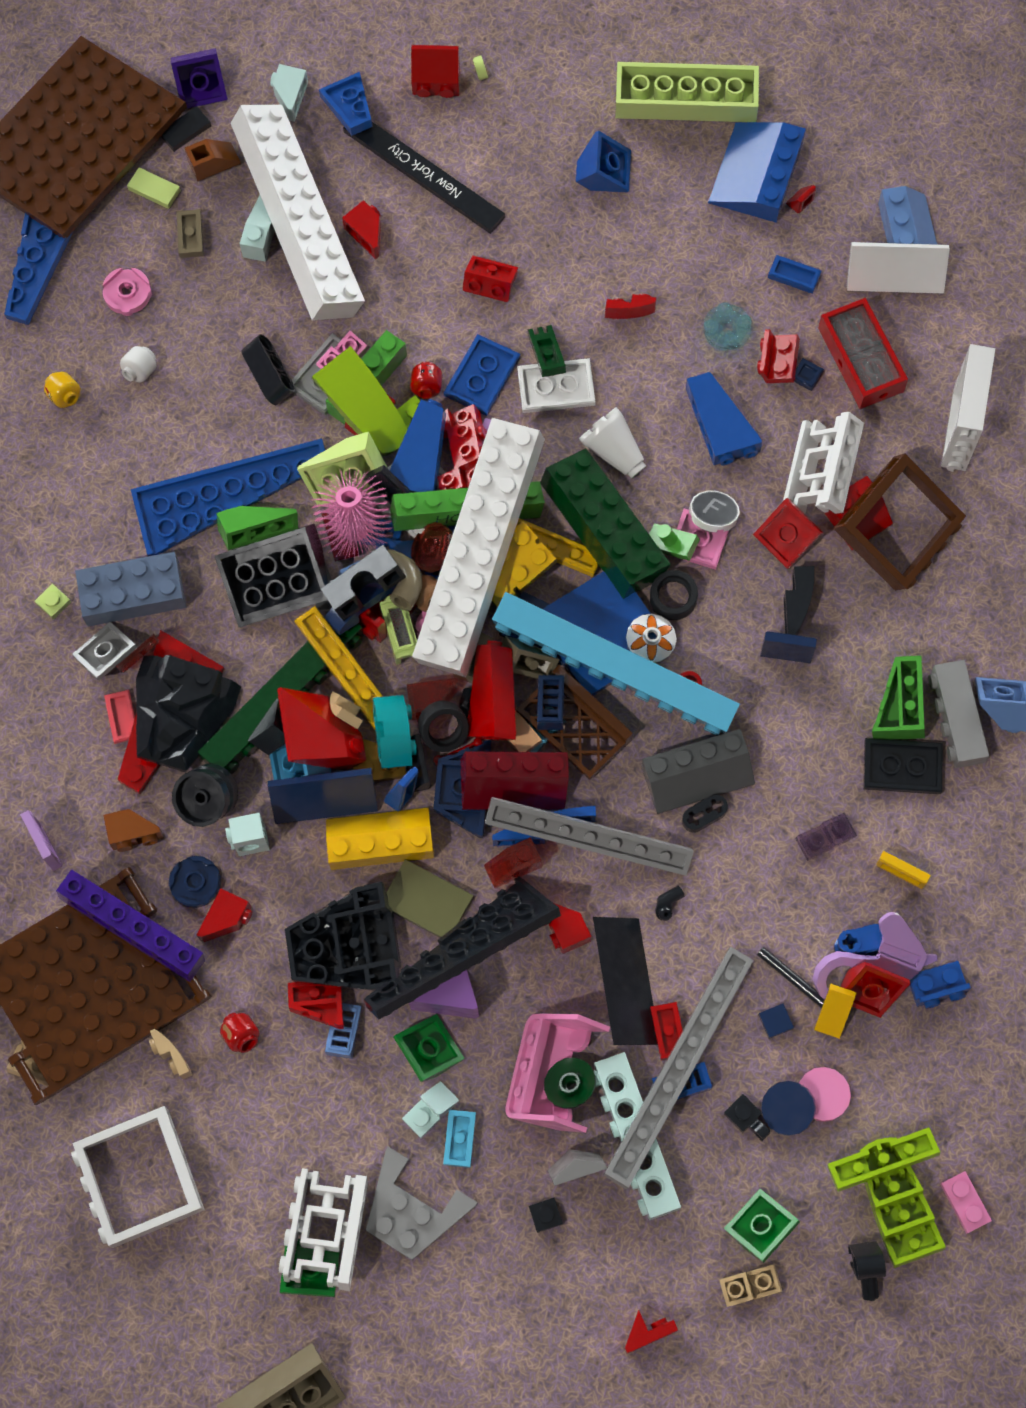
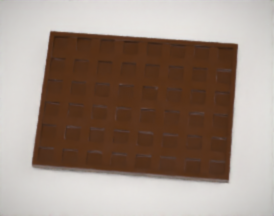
M80 36L0 120V197L23 213L28 214L41 225L52 230L59 237L67 238L187 108L186 102Z

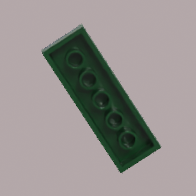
M586 448L546 467L540 481L542 487L623 599L651 585L656 577L668 570L670 562Z

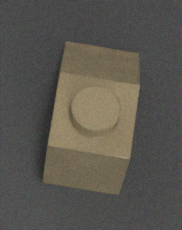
M505 636L502 647L512 648L513 673L538 679L539 675H552V671L560 660L558 657L553 658L543 653L535 645L533 647L528 646L516 638Z

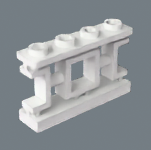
M850 412L841 413V416H837L834 428L826 429V426L818 420H814L813 423L809 420L802 421L783 501L789 498L804 514L806 513L807 505L816 503L815 506L824 513L829 512V510L835 514L843 513L864 422ZM826 459L824 471L822 473H815L818 460Z
M302 1168L301 1176H296L294 1193H297L296 1203L291 1202L289 1219L293 1220L291 1229H286L284 1246L288 1247L286 1256H281L279 1273H283L284 1282L293 1280L296 1283H301L303 1270L328 1273V1287L336 1286L339 1287V1290L350 1291L368 1187L367 1176L356 1175V1178H351V1176L345 1175L343 1188L318 1185L319 1171L308 1172V1169ZM309 1182L311 1183V1194L323 1196L322 1207L307 1205L305 1216H302ZM350 1188H353L348 1222H345V1210L333 1209L334 1197L349 1199ZM312 1216L338 1219L334 1241L309 1238ZM300 1235L301 1247L314 1249L312 1261L297 1259L296 1268L292 1270L298 1236ZM341 1241H345L339 1276H335L336 1264L323 1262L325 1250L339 1252Z

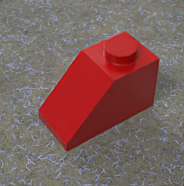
M363 200L342 217L343 226L376 260L379 257L381 215L375 206H369Z
M220 889L196 934L199 940L207 942L238 931L243 924L247 925L253 913L250 910L251 905L249 901Z

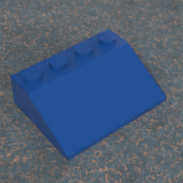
M736 122L708 203L777 223L803 145L806 129L784 122Z

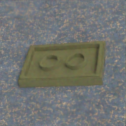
M406 859L386 892L389 906L394 914L439 938L460 923L474 898L472 894Z

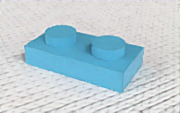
M449 1110L443 1165L471 1168L476 1112Z

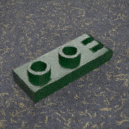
M552 325L546 326V333H544L542 327H537V334H534L533 329H527L542 377L566 373V365Z

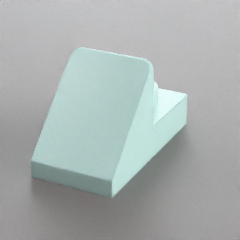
M441 1081L420 1096L421 1100L402 1118L421 1139L459 1102V1099Z

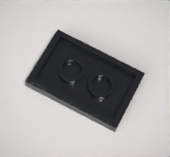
M865 738L863 790L941 794L943 743Z

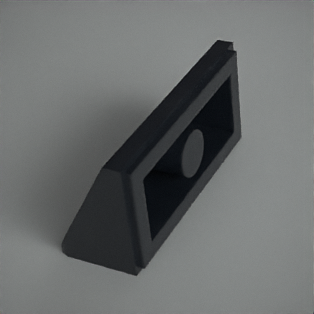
M415 734L411 737V740H415L416 755H412V766H406L407 772L413 767L419 769L415 792L428 790L430 782L421 737L419 734Z

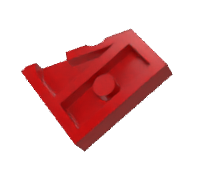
M367 609L359 615L360 622L358 624L363 628V633L372 641L376 639L381 643L387 637L385 620L381 617L375 619L370 615L371 611Z
M304 982L288 983V1005L290 1012L337 1029H344L342 987Z

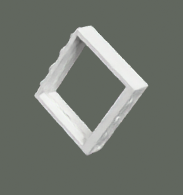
M970 344L954 385L941 467H945L951 472L954 469L966 471L983 431L995 348Z
M165 1106L73 1143L75 1151L71 1152L76 1167L81 1166L84 1175L80 1177L81 1184L86 1193L90 1192L93 1202H90L89 1206L93 1217L99 1218L101 1228L98 1229L103 1244L107 1243L109 1247L115 1248L205 1210L170 1112ZM158 1120L188 1204L115 1234L85 1149Z

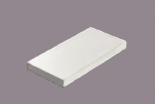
M851 242L847 291L944 293L950 250L949 245Z

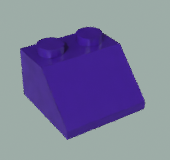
M216 48L170 58L179 98L186 102L187 108L228 100Z

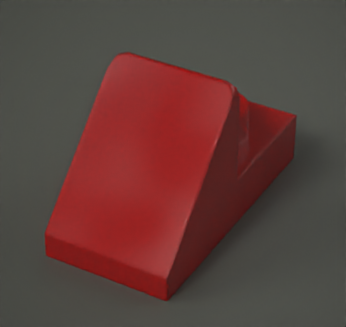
M638 1310L624 1348L626 1354L677 1332L678 1328L675 1321L667 1322L666 1317L652 1323V1330L648 1331Z

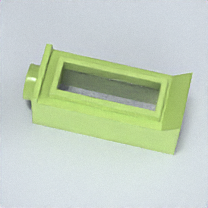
M387 596L380 602V611L383 620H385L386 631L395 663L398 665L401 664V659L413 655L417 639L409 612L394 605L390 600V596Z

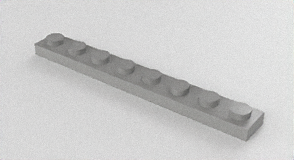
M495 797L491 798L485 819V824L685 876H687L694 852L693 849Z

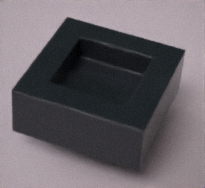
M555 1197L529 1206L537 1233L563 1225Z

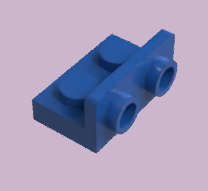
M959 961L921 971L910 980V988L916 1006L924 1005L925 1009L939 1006L941 1004L940 1000L950 998L951 1002L966 997L965 993L971 989L970 983L966 984Z

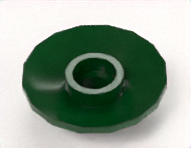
M565 1058L556 1062L548 1070L544 1079V1091L548 1100L555 1106L563 1109L576 1108L584 1104L592 1096L596 1087V1076L592 1067L586 1061L578 1058ZM571 1084H576L575 1088L569 1090Z

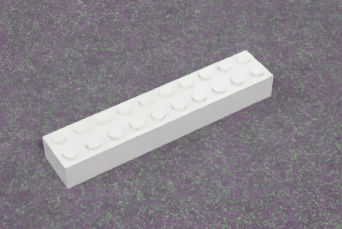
M241 105L231 121V126L311 319L324 320L354 317L365 302L283 106Z
M495 418L491 419L412 658L419 664L460 676H467L545 441L540 430Z

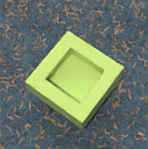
M51 584L35 600V603L54 620L71 601L55 585Z

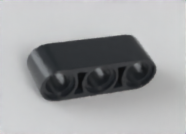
M259 334L241 350L263 395L271 404L278 405L295 391V386L267 337Z

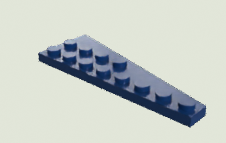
M25 213L21 230L22 240L17 250V264L13 269L14 279L12 288L8 293L4 313L7 319L29 325L73 232L67 238L59 237L52 230L41 225Z
M322 438L131 489L147 556L158 555L217 524L216 513L238 506H251L302 479L297 468L299 465L325 451Z

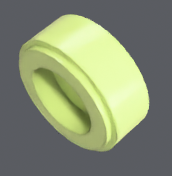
M482 56L474 57L473 62L479 80L487 79L488 75Z

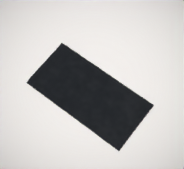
M593 917L613 1045H657L650 1007L654 1005L639 918Z

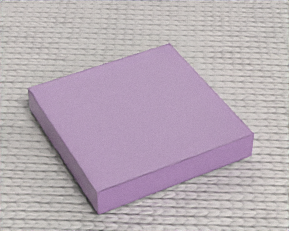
M29 810L20 814L44 861L53 871L60 868L62 864L41 823Z

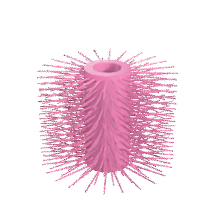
M349 468V485L347 477V487L342 477L343 486H340V488H337L335 485L333 486L338 490L337 492L325 487L331 493H335L336 496L334 494H325V492L319 493L320 491H318V494L330 496L332 499L314 498L312 500H323L330 503L328 505L325 503L322 505L318 504L317 506H312V508L328 507V509L322 512L319 510L313 513L315 516L320 513L329 514L323 518L318 517L315 522L329 519L331 521L326 524L320 523L317 525V528L329 525L332 527L326 531H335L330 536L320 540H327L329 537L339 535L328 543L330 545L335 540L337 541L338 539L339 541L341 538V541L333 550L340 543L342 544L344 539H347L344 546L342 545L343 549L345 545L347 546L348 540L351 546L353 541L355 560L354 541L356 542L357 551V541L359 542L363 554L360 540L363 543L368 536L379 541V539L369 535L368 532L370 534H379V536L384 535L385 537L386 534L376 533L372 529H392L373 525L389 524L392 521H375L381 517L385 518V516L389 517L391 515L390 513L382 516L375 515L378 511L383 510L384 512L390 509L388 507L374 508L378 504L385 505L388 501L372 502L379 497L387 496L386 494H381L377 497H369L377 492L374 490L373 492L366 493L373 486L371 485L363 490L362 488L367 484L365 483L358 490L359 484L357 483L355 488L354 484L356 485L354 479L351 487ZM318 531V534H325L326 531Z

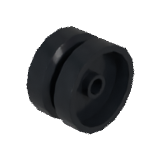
M204 764L183 774L175 782L172 790V804L178 816L184 822L198 827L214 824L219 819L227 816L235 808L238 800V786L234 777L227 769L217 764Z

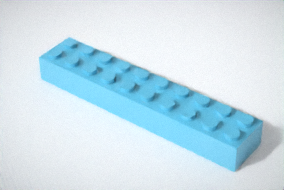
M504 593L492 618L497 631L508 636L512 632L519 636L520 642L531 647L535 643L542 647L543 653L553 658H556L558 654L566 658V664L576 669H579L581 665L589 669V675L599 680L606 677L612 680V686L622 691L629 688L635 691V697L645 702L652 699L659 703L658 708L668 713H672L675 710L682 714L681 719L693 725L698 721L705 725L704 730L716 736L720 732L723 734L727 732L740 705L721 694L510 593Z

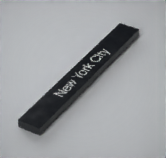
M372 122L373 127L352 136L343 127L345 134L491 234L505 218V213L374 122Z

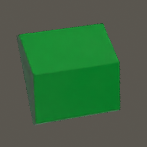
M437 1014L393 1037L421 1082L439 1076L465 1059Z
M759 1189L724 1227V1230L747 1252L764 1263L800 1221L762 1189Z
M301 1239L297 1241L292 1270L296 1268L297 1259L312 1261L314 1249L301 1247ZM285 1246L284 1256H286L288 1246ZM325 1250L323 1262L336 1264L335 1276H339L340 1251ZM303 1270L301 1283H296L293 1280L284 1282L282 1273L280 1293L335 1297L337 1287L327 1286L328 1273Z

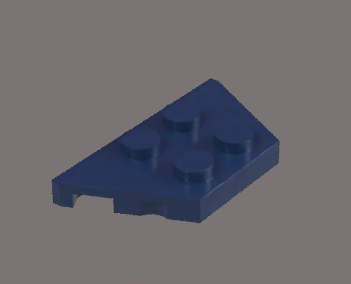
M486 740L483 744L470 749L468 747L460 750L455 755L439 758L437 765L434 812L478 838H483L486 810H462L460 759L465 751L491 752V740Z

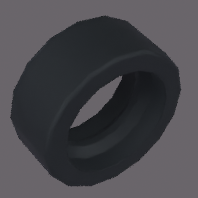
M668 570L654 579L650 589V604L654 612L667 620H680L694 611L698 599V587L691 576L679 570ZM669 582H677L684 585L689 594L687 603L680 608L665 606L659 599L661 587Z
M437 701L429 704L418 718L420 736L424 743L434 751L450 752L457 749L468 736L469 724L465 714L455 703L450 701ZM443 714H451L457 719L458 725L450 736L436 739L430 735L429 726L436 717Z

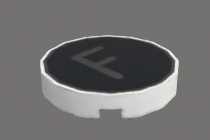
M704 491L693 497L689 507V514L692 516L691 520L699 528L709 532H717V530L724 529L723 532L736 525L739 517V506L733 498L725 493Z

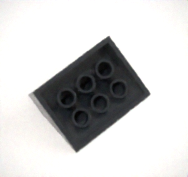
M315 523L214 556L238 627L327 601V598L321 591V588L327 585L328 579L323 548Z

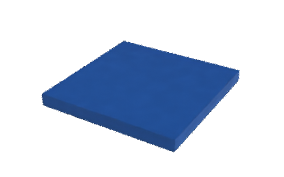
M604 571L543 608V610L629 650L626 641L628 627L633 620L641 615L651 614L636 592L623 599ZM654 632L648 633L650 639L657 638ZM559 655L573 678L591 695L594 696L611 685L612 680L606 677L599 680L588 674L589 669L581 665L579 669H576L566 664V658Z

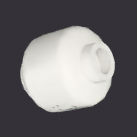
M135 346L131 348L120 361L124 378L138 383L144 382L155 371L157 366L156 356L147 347Z

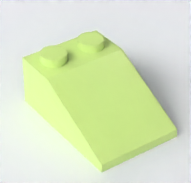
M365 432L342 440L299 465L297 470L313 499H332L330 496L318 494L317 492L320 491L319 493L325 492V494L330 493L333 495L325 487L333 490L329 485L332 483L335 485L336 483L337 488H340L341 485L343 486L342 477L347 487L346 477L349 485V468L351 487L354 479L356 482L354 487L356 488L363 474L365 476L367 472L382 465L387 469L388 467L370 433ZM364 479L361 481L362 484H361V483L359 484V486H358V488H357L358 490H359V487L361 488L362 485H364V484H363L364 481H365ZM367 483L362 489L365 490V488L370 487ZM371 487L366 493L373 492L375 489ZM315 500L317 505L324 503L328 505L330 503L323 500Z

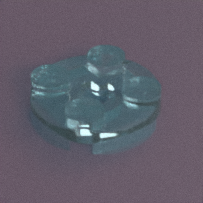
M727 302L720 303L717 307L711 309L704 319L703 332L705 339L710 346L719 351L740 349L750 338L752 320L740 307L730 305ZM731 324V328L733 329V331H722V325Z

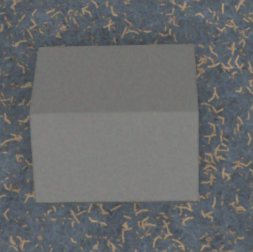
M109 622L72 655L94 678L100 680L133 652L137 646L115 625Z
M569 1149L548 1170V1173L555 1186L605 1170L607 1167L598 1153Z

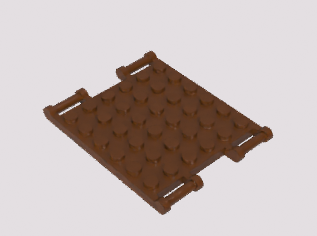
M131 867L125 868L118 875L99 886L129 905L118 887L125 883L140 906L141 910L139 912L149 918L157 912L153 903L150 904L134 878L135 873ZM70 905L62 907L0 944V1007L2 1006L26 1049L9 1057L8 1061L12 1067L17 1069L29 1089L34 1105L46 1101L150 1037L151 1030L156 1029L159 1031L208 1001L212 997L207 989L204 990L197 977L194 976L192 981H187L195 997L188 1000L172 974V970ZM31 1057L49 1087L41 1090L25 1063Z

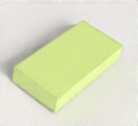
M140 167L127 185L129 191L168 209L181 191L180 186Z

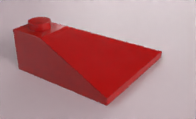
M282 687L277 689L288 762L346 771L366 761L363 736L358 729L333 714L330 707V696Z

